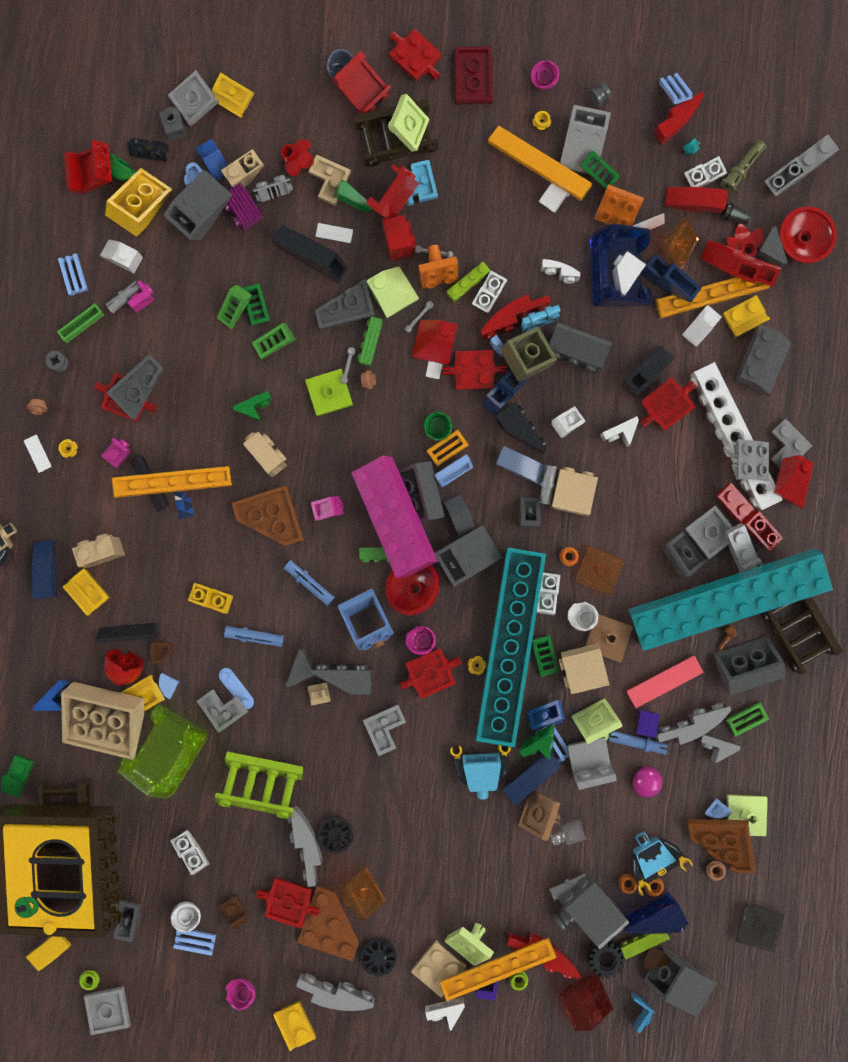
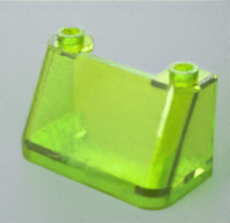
M157 704L151 712V721L155 723L154 728L138 755L133 760L124 758L117 772L146 796L168 799L176 792L204 745L208 734L202 728L167 707Z

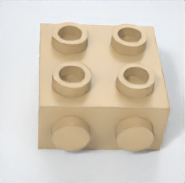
M252 432L245 438L244 446L271 477H274L287 466L284 462L286 457L278 448L275 450L272 448L275 444L265 433L261 435L259 432Z
M569 467L560 469L557 474L556 487L554 488L550 508L589 516L598 477H593V473L583 471L582 474L576 473L575 469Z
M107 534L97 536L95 541H81L77 543V547L72 548L78 567L90 568L125 556L120 538Z
M599 643L561 652L562 659H559L561 671H566L567 677H563L566 689L570 688L571 694L610 685Z

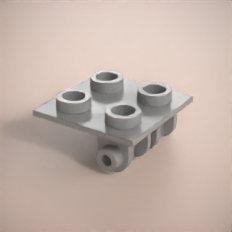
M283 174L274 177V182L267 183L265 180L256 183L253 192L258 191V194H255L257 202L270 200L267 188H269L272 199H274L271 190L273 186L277 196L280 197L276 185L279 187L281 196L289 194L293 188L291 183L287 184L286 181H289L290 178H285Z
M738 439L736 445H734L735 455H737L734 456V459H737V462H734V465H737L735 466L734 474L736 480L769 481V442Z

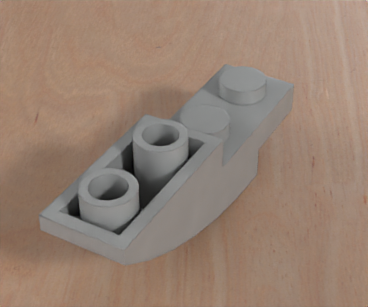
M826 135L764 182L776 197L819 167L824 161L838 152L839 148L831 137Z
M740 523L725 531L730 544L728 548L740 572L763 565L761 559L757 557L744 524Z
M716 703L712 705L711 709H695L693 714H689L690 722L688 720L681 721L672 728L670 726L660 727L655 739L658 742H663L675 738L676 742L680 745L690 742L716 727L728 715L731 708L728 705H723V703Z
M295 805L291 807L294 808L293 818L288 817V823H292L293 831H290L291 843H294L295 849L303 848V850H300L301 861H305L306 869H303L304 881H307L308 887L316 886V866L321 865L323 861L320 846L309 821Z
M301 973L296 987L313 994L311 998L312 1003L326 1008L357 1011L371 1009L374 1006L375 997H372L373 995L365 990L361 992L348 982H339L336 989L329 982L323 981L322 983L311 974Z

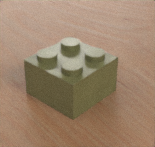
M539 326L508 340L500 349L518 383L548 369L557 360Z

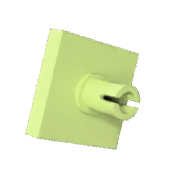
M404 94L399 99L388 128L411 152L417 151L429 118L407 94Z
M605 698L571 716L587 744L603 736L607 740L609 733L622 727L621 721Z
M727 794L726 806L733 813L726 817V820H749L751 836H766L767 797Z
M475 923L471 932L462 927L449 934L444 941L474 966L490 959L494 953L480 941L486 929L484 927L480 929L482 925Z

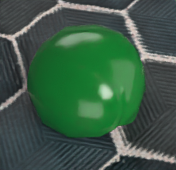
M110 154L111 176L120 181L129 180L135 174V170L127 162L117 158L116 154Z
M436 411L430 413L425 418L424 430L429 438L440 441L446 439L451 434L453 425L447 414Z

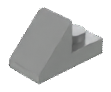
M705 734L697 738L698 741L702 742L701 746L713 750L711 761L714 763L740 750V746Z

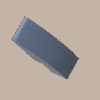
M503 446L495 466L541 486L540 483L543 482L545 465Z

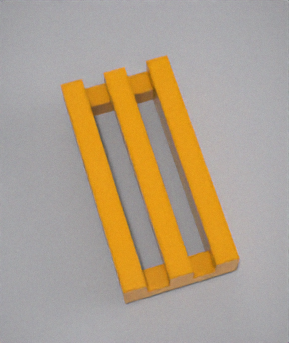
M456 430L426 452L438 467L469 445L459 430ZM455 436L459 437V439H457L456 441H454L453 443H451L435 455L432 453L434 450H436L437 448H439ZM458 443H463V445H461L460 447H458L457 449H455L439 461L436 459L448 450H450L452 447L457 445Z

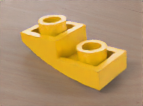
M194 583L188 601L227 614L233 595Z
M49 936L40 946L32 950L26 958L40 971L71 946V943L65 937Z

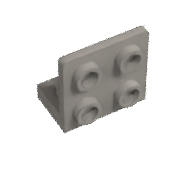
M604 736L590 744H587L586 741L567 745L573 778L578 790L617 781L616 774L610 764Z

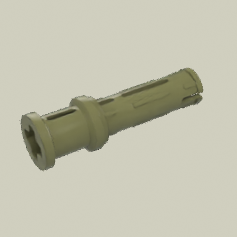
M756 140L741 162L731 168L728 177L721 181L723 189L728 190L730 193L736 191L740 181L746 178V172L763 150H765L766 145L764 142Z

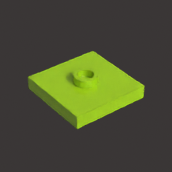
M342 369L305 380L317 417L353 406L347 384H342L340 381L341 377H343Z

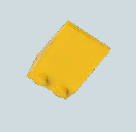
M140 168L107 200L105 216L137 237L150 224L172 192V189Z

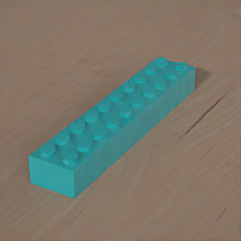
M506 548L475 735L476 741L515 747L546 558L544 553Z
M814 548L630 608L628 611L642 650L645 651L831 591L833 588L823 554Z

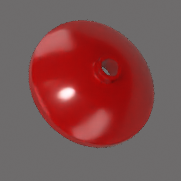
M805 206L793 210L784 218L779 229V236L784 252L791 259L800 263L811 264L823 260L831 253L836 244L837 230L834 221L826 212L816 207ZM802 236L806 238V242L801 240Z
M432 565L406 578H396L392 570L385 586V594L389 605L403 615H417L424 612L433 604L438 595L439 577Z

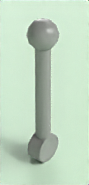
M419 245L415 246V253H429L428 249H423ZM440 251L441 255L447 258L453 257L452 251Z
M428 301L426 303V307L421 311V313L412 321L410 325H407L405 327L406 332H411L412 327L426 313V311L428 309L430 310L433 308V303L431 301Z
M354 348L348 349L349 356L344 375L340 379L342 384L348 382L347 375L352 356L355 354Z

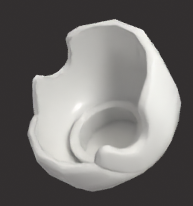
M587 602L575 603L568 610V620L576 630L588 631L597 625L598 612L594 606Z
M188 901L177 904L171 913L172 926L176 930L185 933L194 930L200 923L201 914L199 908L194 903Z

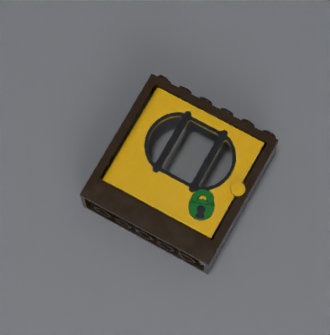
M5 804L0 807V934L102 939L120 924L122 918L121 911H119L121 894L118 891L120 875L117 872L119 856L116 852L117 833H115L116 814L114 813V806ZM37 824H69V825H37ZM59 842L70 847L78 857L37 856V853L45 844ZM37 864L79 865L81 891L39 890ZM39 897L80 899V902L75 909L61 913L46 907Z

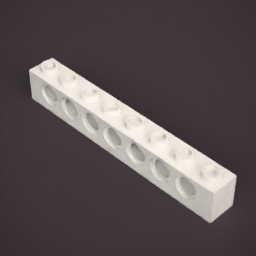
M714 362L693 372L690 375V382H694L692 386L696 384L697 387L694 389H697L699 393V401L702 406L706 407L708 420L714 424L716 428L715 434L719 440H722L725 446L723 447L727 457L731 458L733 462L732 468L735 472V466L737 465H734V462H737V459H734V456L737 455H735L734 445L736 443L731 440V433L735 434L740 440L753 441ZM706 382L712 385V391H708L705 388ZM714 399L720 401V408L714 406ZM723 416L729 419V425L723 424ZM770 473L769 481L744 479L740 482L742 489L745 492L747 491L750 497L749 503L757 511L782 501V498L774 493L776 485ZM757 485L762 486V488H763L762 494H758V493H757V491H756V486H757Z

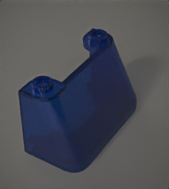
M611 223L592 234L590 239L592 303L595 307H630L652 304L651 290L648 287H642L641 273L624 297H621V292L616 290L612 270L615 267L614 261L619 255L623 256L627 251L641 261V251L645 250L650 244L648 228Z

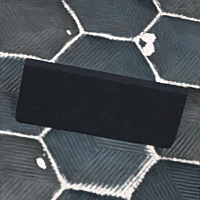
M136 454L131 460L135 473L137 475L153 474L144 456ZM164 493L148 495L156 511L169 506Z
M157 623L101 627L98 631L96 642L157 638L158 626Z

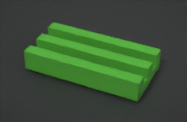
M757 702L725 719L734 737L769 720L761 702ZM759 708L758 711H756V712H754V713L748 715L747 717H745V718H743V719H741V720H739V721H737V722H735V723H732V721H734V720H736V719H738V718H740V717H742V716L748 714L749 712H751V711H753V710ZM762 714V718L738 730L735 729V727Z

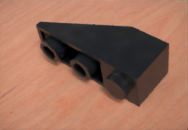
M661 345L621 385L635 398L675 358Z
M513 403L495 415L496 421L505 434L542 454L547 451L545 448L547 446L546 442L542 437L538 438L534 432L536 431L534 424L526 420L524 417L526 413L520 405L517 406L516 403Z

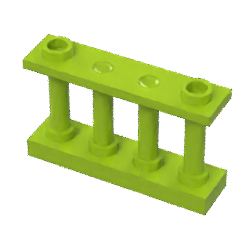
M232 752L226 753L225 762L230 770L223 794H215V800L220 806L230 807L232 805L277 814V817L283 819L293 818L294 808H290L289 803L294 782L297 779L302 780V766ZM240 768L248 769L247 771H249L242 798L231 796L237 770ZM259 772L267 773L268 775L262 802L250 800L256 774ZM278 776H283L287 779L281 806L269 803L275 778Z

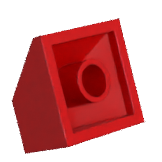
M420 320L412 358L449 366L458 324L441 320Z
M801 455L782 458L774 493L799 508H804L812 477L813 462Z

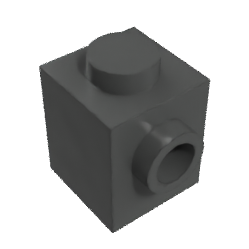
M169 107L159 112L165 133L170 141L187 136L182 116L177 107Z

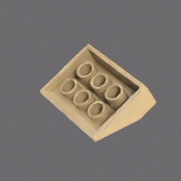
M71 683L61 693L62 743L133 760L136 755L144 718V698L81 683Z

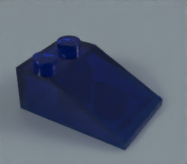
M668 893L625 915L630 923L624 927V930L627 934H672L683 931L689 923L679 903Z

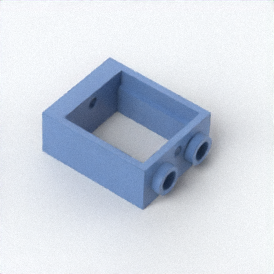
M373 589L338 605L359 651L369 649L374 643L387 640L394 634ZM375 604L385 626L359 639L350 616Z

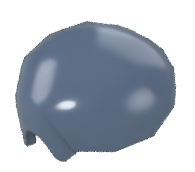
M342 49L333 51L327 61L329 76L333 78L354 58L353 55Z

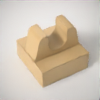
M327 682L308 686L311 706L331 701Z

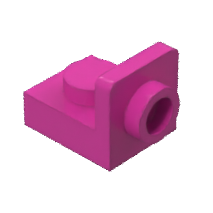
M141 280L137 283L143 291L135 293L131 300L128 301V304L136 313L155 300L151 295L154 293L148 283L144 285Z
M113 437L111 439L113 441L112 444L101 456L118 469L132 451L128 448L129 444L124 439L120 438L118 440Z
M339 496L311 502L315 521L343 515V503Z

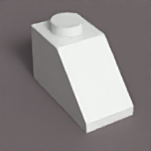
M110 239L100 254L102 258L133 274L143 258L137 250Z
M628 251L623 256L619 255L613 263L615 267L612 270L616 297L619 300L626 295L646 265Z

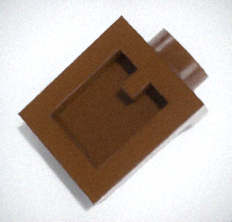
M237 894L219 905L229 923L227 926L229 930L233 927L237 929L246 923L245 920L249 914Z

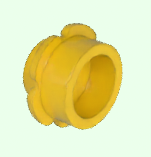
M540 111L535 114L533 125L537 129L545 130L546 127L548 128L551 125L550 115L547 112Z
M65 439L59 444V451L63 457L68 458L76 455V449L78 448L76 442Z
M475 656L469 659L468 670L472 674L481 675L484 669H486L487 664L483 661L482 657Z

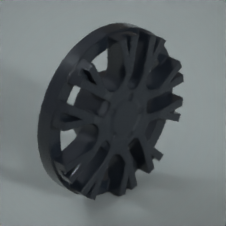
M339 816L325 819L317 832L320 846L325 851L333 854L342 853L347 850L352 844L354 837L351 824ZM332 820H334V822H335V826H334V827H332V823H331ZM338 820L344 822L341 827L337 825ZM326 823L330 826L329 830L323 827ZM348 826L347 830H342L344 827ZM328 832V835H322L320 833ZM345 833L351 834L350 839L345 838L343 835ZM328 838L329 842L324 845L321 839ZM343 839V840L346 841L348 844L345 845L341 840ZM330 842L334 843L331 849L328 848ZM340 843L342 849L336 850L335 844Z
M373 938L367 941L360 954L362 967L368 974L376 976L389 973L394 968L397 960V953L393 944L384 938ZM377 942L378 948L374 949L371 943ZM382 942L385 943L383 949L380 948ZM368 947L372 951V953L367 951L366 948ZM390 947L392 952L386 953L385 950ZM363 955H369L370 959L364 960ZM389 962L391 966L387 968L384 963ZM381 965L383 966L384 971L380 970ZM377 966V971L371 970L372 967Z

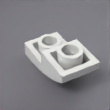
M718 156L703 165L700 164L684 174L691 187H703L726 176L727 171Z
M551 183L539 202L556 213L565 197H568L570 194Z
M542 260L541 272H545L547 275L559 273V280L567 284L575 283V281L578 282L580 272L558 261Z
M490 271L472 304L489 313L508 280Z
M543 573L537 613L555 615L560 575Z
M188 830L171 840L179 858L183 859L191 875L210 865L200 846Z

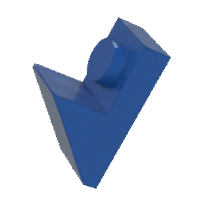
M211 139L197 147L196 150L210 174L217 181H220L224 178L221 170L228 165L220 150Z
M66 679L59 680L32 709L34 711H61V701L58 697L61 698V693L71 683Z
M560 700L527 711L532 730H538L551 724L559 725L565 720Z

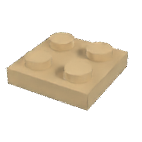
M435 940L412 968L411 973L442 998L444 994L439 982L463 972L466 964Z

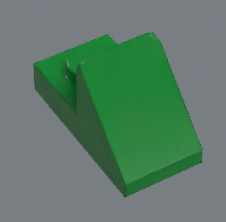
M266 391L233 406V408L241 415L262 422L256 408L263 409L269 406V402L273 401L270 393Z
M551 724L523 741L519 753L525 758L530 754H536L540 750L549 760L553 750L554 726Z
M18 754L15 755L8 773L2 776L1 791L20 798L35 761Z

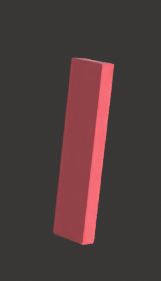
M692 655L626 690L634 708H638L704 672L695 655Z

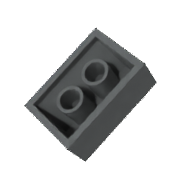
M557 323L549 341V346L557 359L563 358L567 360V363L574 366L582 365L589 372H599L612 346V342Z
M761 324L753 333L734 381L770 395L791 342L779 331Z
M432 462L415 463L398 469L421 524L444 518Z
M768 636L713 653L721 680L730 696L785 678V663Z

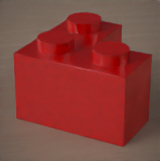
M405 215L382 219L390 261L413 257V250L416 249L414 234L410 233L412 232L410 221H406Z

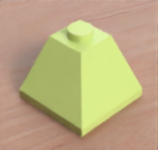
M400 267L384 270L366 281L368 289L386 318L419 299Z

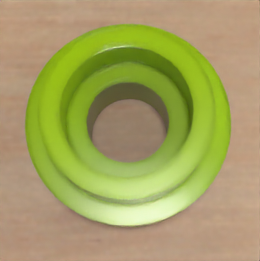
M86 970L81 974L79 983L83 989L93 990L99 984L100 978L96 971ZM87 977H92L93 982H89Z
M524 971L509 976V984L514 990H523L528 985V976ZM521 977L522 980L520 982H516L515 978Z

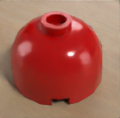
M114 649L107 652L104 660L103 669L106 677L119 686L133 683L142 672L144 666L143 659L133 652L128 651L127 655L121 653V649Z

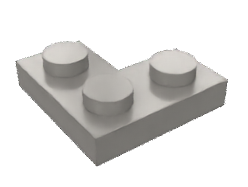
M787 419L782 420L770 432L783 445L770 459L779 469L782 458L796 455L803 456L812 447Z
M211 690L197 700V703L218 733L248 712L238 696L224 705L214 690Z
M399 704L363 720L378 756L396 749L389 730L406 723Z

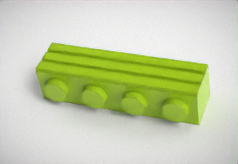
M484 262L480 263L447 290V296L453 303L456 302L462 295L489 275L490 269Z
M658 924L652 930H645L641 935H635L628 941H622L619 947L625 959H629L670 938L665 927Z

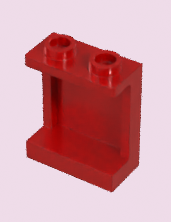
M362 51L352 58L331 79L359 114L372 112L376 108L374 104L378 100L381 102L390 95L388 90L391 89V86L386 85L364 59L366 55Z
M92 140L91 148L79 154L70 151L64 153L67 191L85 194L112 182L109 144Z
M394 164L391 166L398 173V176L379 202L370 197L366 202L367 205L386 218L398 216L420 184L415 180L416 175L402 165L399 168Z

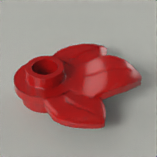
M302 139L294 145L286 144L283 146L281 156L286 162L285 169L291 176L297 177L301 168L307 169L314 164V158L308 152L311 142Z
M740 223L735 229L734 237H728L726 241L729 247L744 251L746 248L749 249L750 254L744 251V255L754 258L757 254V248L763 243L764 235L761 228L751 233Z

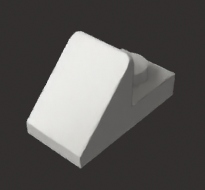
M707 305L682 336L697 347L722 316Z
M574 406L553 419L551 424L559 436L563 438L586 421Z
M635 417L601 433L602 441L608 440L610 443L620 438V434L625 446H630L639 419Z
M459 997L447 1002L443 1001L425 1006L427 1021H439L444 1016H447L451 1031L465 1008L464 998Z

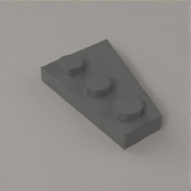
M363 279L356 286L349 288L345 293L337 298H333L315 310L320 330L375 316L366 279Z
M149 354L114 385L107 394L135 421L164 369Z

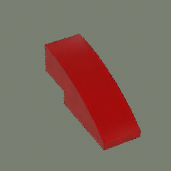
M703 91L693 96L692 99L670 109L666 116L667 120L657 125L654 134L661 145L672 139L689 122L704 97Z
M668 187L664 207L698 213L708 211L722 214L726 207L728 190L705 187Z

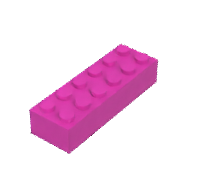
M383 455L353 471L352 476L395 577L406 578L438 562L393 457Z

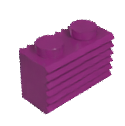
M238 183V185L228 190L232 197L225 208L228 212L232 211L235 215L232 219L238 228L242 226L244 230H247L264 219L242 183Z

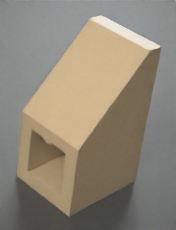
M252 149L221 171L231 188L238 185V183H242L246 187L253 181L264 165Z

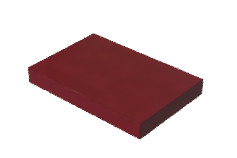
M492 46L454 47L455 104H493Z

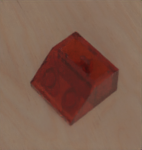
M596 974L589 975L568 985L559 994L574 1031H593L613 1010L600 977Z

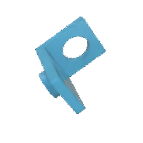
M631 992L632 999L644 1007L633 1023L635 1030L641 1033L643 1028L650 1024L655 1011L651 1004L634 992Z

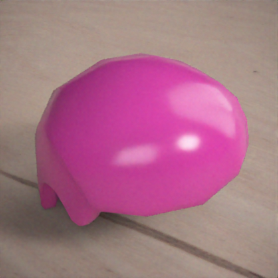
M550 60L538 62L531 71V81L540 90H550L556 86L559 80V68Z
M416 626L407 633L406 645L414 654L426 655L434 649L436 636L428 627Z
M644 766L635 772L632 781L634 791L644 798L656 795L662 787L660 772L650 766Z
M245 978L231 980L225 987L227 990L226 1000L237 1010L249 1008L255 1000V988L251 981Z

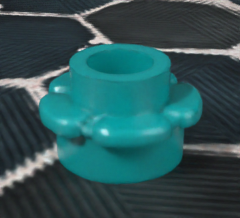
M693 138L682 147L685 151L684 154L689 153L691 156L700 149L698 146L700 141Z

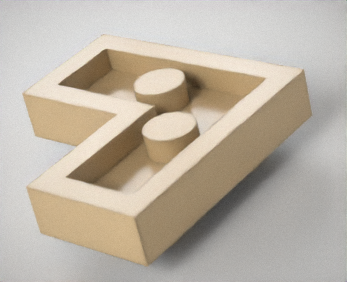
M316 155L309 174L325 181L318 198L336 206L338 199L334 198L333 195L337 184L342 179L347 182L351 170Z

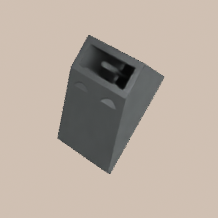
M203 170L172 201L164 216L190 240H203L232 197V194L206 170Z
M483 525L434 553L453 587L502 558Z
M318 664L316 668L311 670L312 674L349 694L370 695L372 692V668H368V665L360 664L356 665L355 668H349L348 664H337L336 668H329V664Z

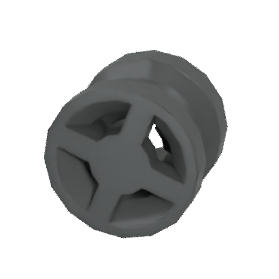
M604 82L598 84L596 89L592 88L589 90L590 99L596 107H600L604 101H609L612 98L611 91Z
M51 351L45 359L46 365L55 372H63L69 365L68 358L59 351Z
M563 906L560 912L552 915L564 931L568 929V925L576 922Z

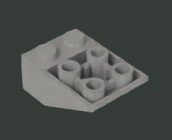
M573 105L560 164L572 171L588 174L580 167V164L592 150L601 157L610 120V112ZM593 158L587 167L590 168L596 159ZM598 165L592 171L594 174L597 172Z

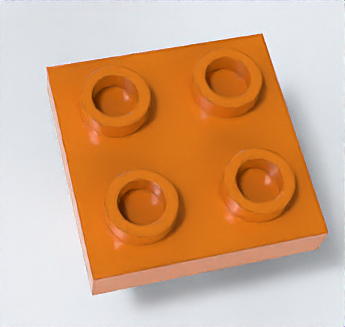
M608 184L594 219L630 232L644 198Z
M429 246L428 259L430 263L419 265L421 287L434 288L439 284H451L458 280L457 257L442 259L439 246Z

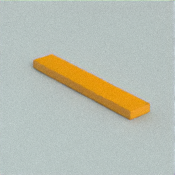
M498 126L488 139L490 145L580 201L592 187L591 182L501 126Z
M735 277L702 286L692 302H687L675 295L656 299L655 304L659 317L662 319L766 290L770 286L757 281L754 284Z
M229 466L112 478L114 498L228 487L232 485Z
M548 937L443 979L439 983L447 1002L555 959L556 954Z

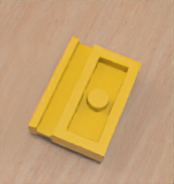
M221 72L212 88V92L219 100L218 104L241 118L254 95V92Z
M757 295L722 314L728 327L732 330L734 338L770 319L767 317L766 311Z
M83 568L67 584L62 586L87 616L110 598L86 568Z
M152 675L121 692L144 698V712L165 700L158 685L153 681Z
M300 1000L282 1008L278 1012H274L273 1016L289 1051L316 1039V1034Z

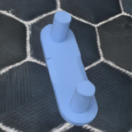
M222 669L219 673L222 683L234 698L238 696L245 708L250 709L254 704L253 697L231 669Z

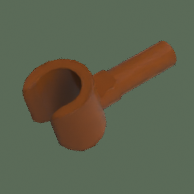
M732 624L724 629L727 636L717 647L719 650H722L727 642L737 635V630Z

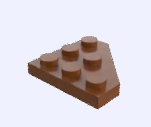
M286 485L231 503L236 520L285 546L304 540Z
M689 819L688 827L691 841L697 845H702L718 861L722 860L728 864L729 869L733 872L755 874L756 866L749 820Z
M317 885L310 906L320 908V915L317 917L307 914L297 943L353 962L359 939L339 901L336 891Z

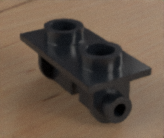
M136 137L130 139V142L127 141L130 157L167 162L166 152L169 151V144L163 141H152L151 145H149V140Z

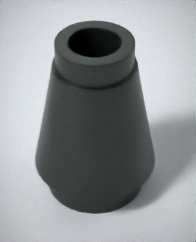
M726 203L721 218L728 222L748 224L751 213H748L734 203Z

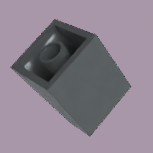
M588 873L559 898L565 910L599 949L630 923L614 901Z
M663 947L661 951L668 956V963L665 966H657L656 969L649 970L643 981L665 1002L697 1017L717 982L701 969Z

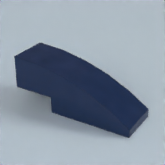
M657 253L647 260L645 267L641 271L644 276L656 285L687 302H692L701 290V287L675 263L669 265Z
M510 370L486 395L481 404L496 415L531 377L518 383L512 370Z
M55 541L34 542L32 557L33 599L57 597L55 578H58Z
M551 753L549 760L544 755H541L520 771L519 775L504 785L503 792L516 805L547 780L562 764L553 753Z

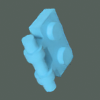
M429 160L411 164V172L416 175L415 180L420 184L407 201V206L414 204V196H418L419 202L437 199L438 194Z
M559 305L545 307L543 311L532 312L527 317L522 318L520 326L522 333L557 321L560 317Z

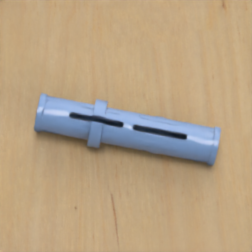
M292 560L283 568L296 579L298 584L301 583L326 606L335 598L307 574L308 571H303Z
M226 626L224 638L237 639L244 643L249 641L282 648L284 635L248 630V627L236 628Z
M617 731L609 733V735L616 736L617 738L609 736L608 742L643 749L644 752L652 751L663 755L667 753V750L660 749L659 747L668 749V743L651 740L650 737L642 738Z

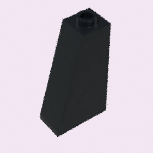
M282 224L274 233L272 242L278 249L336 283L340 282L348 269L337 252Z

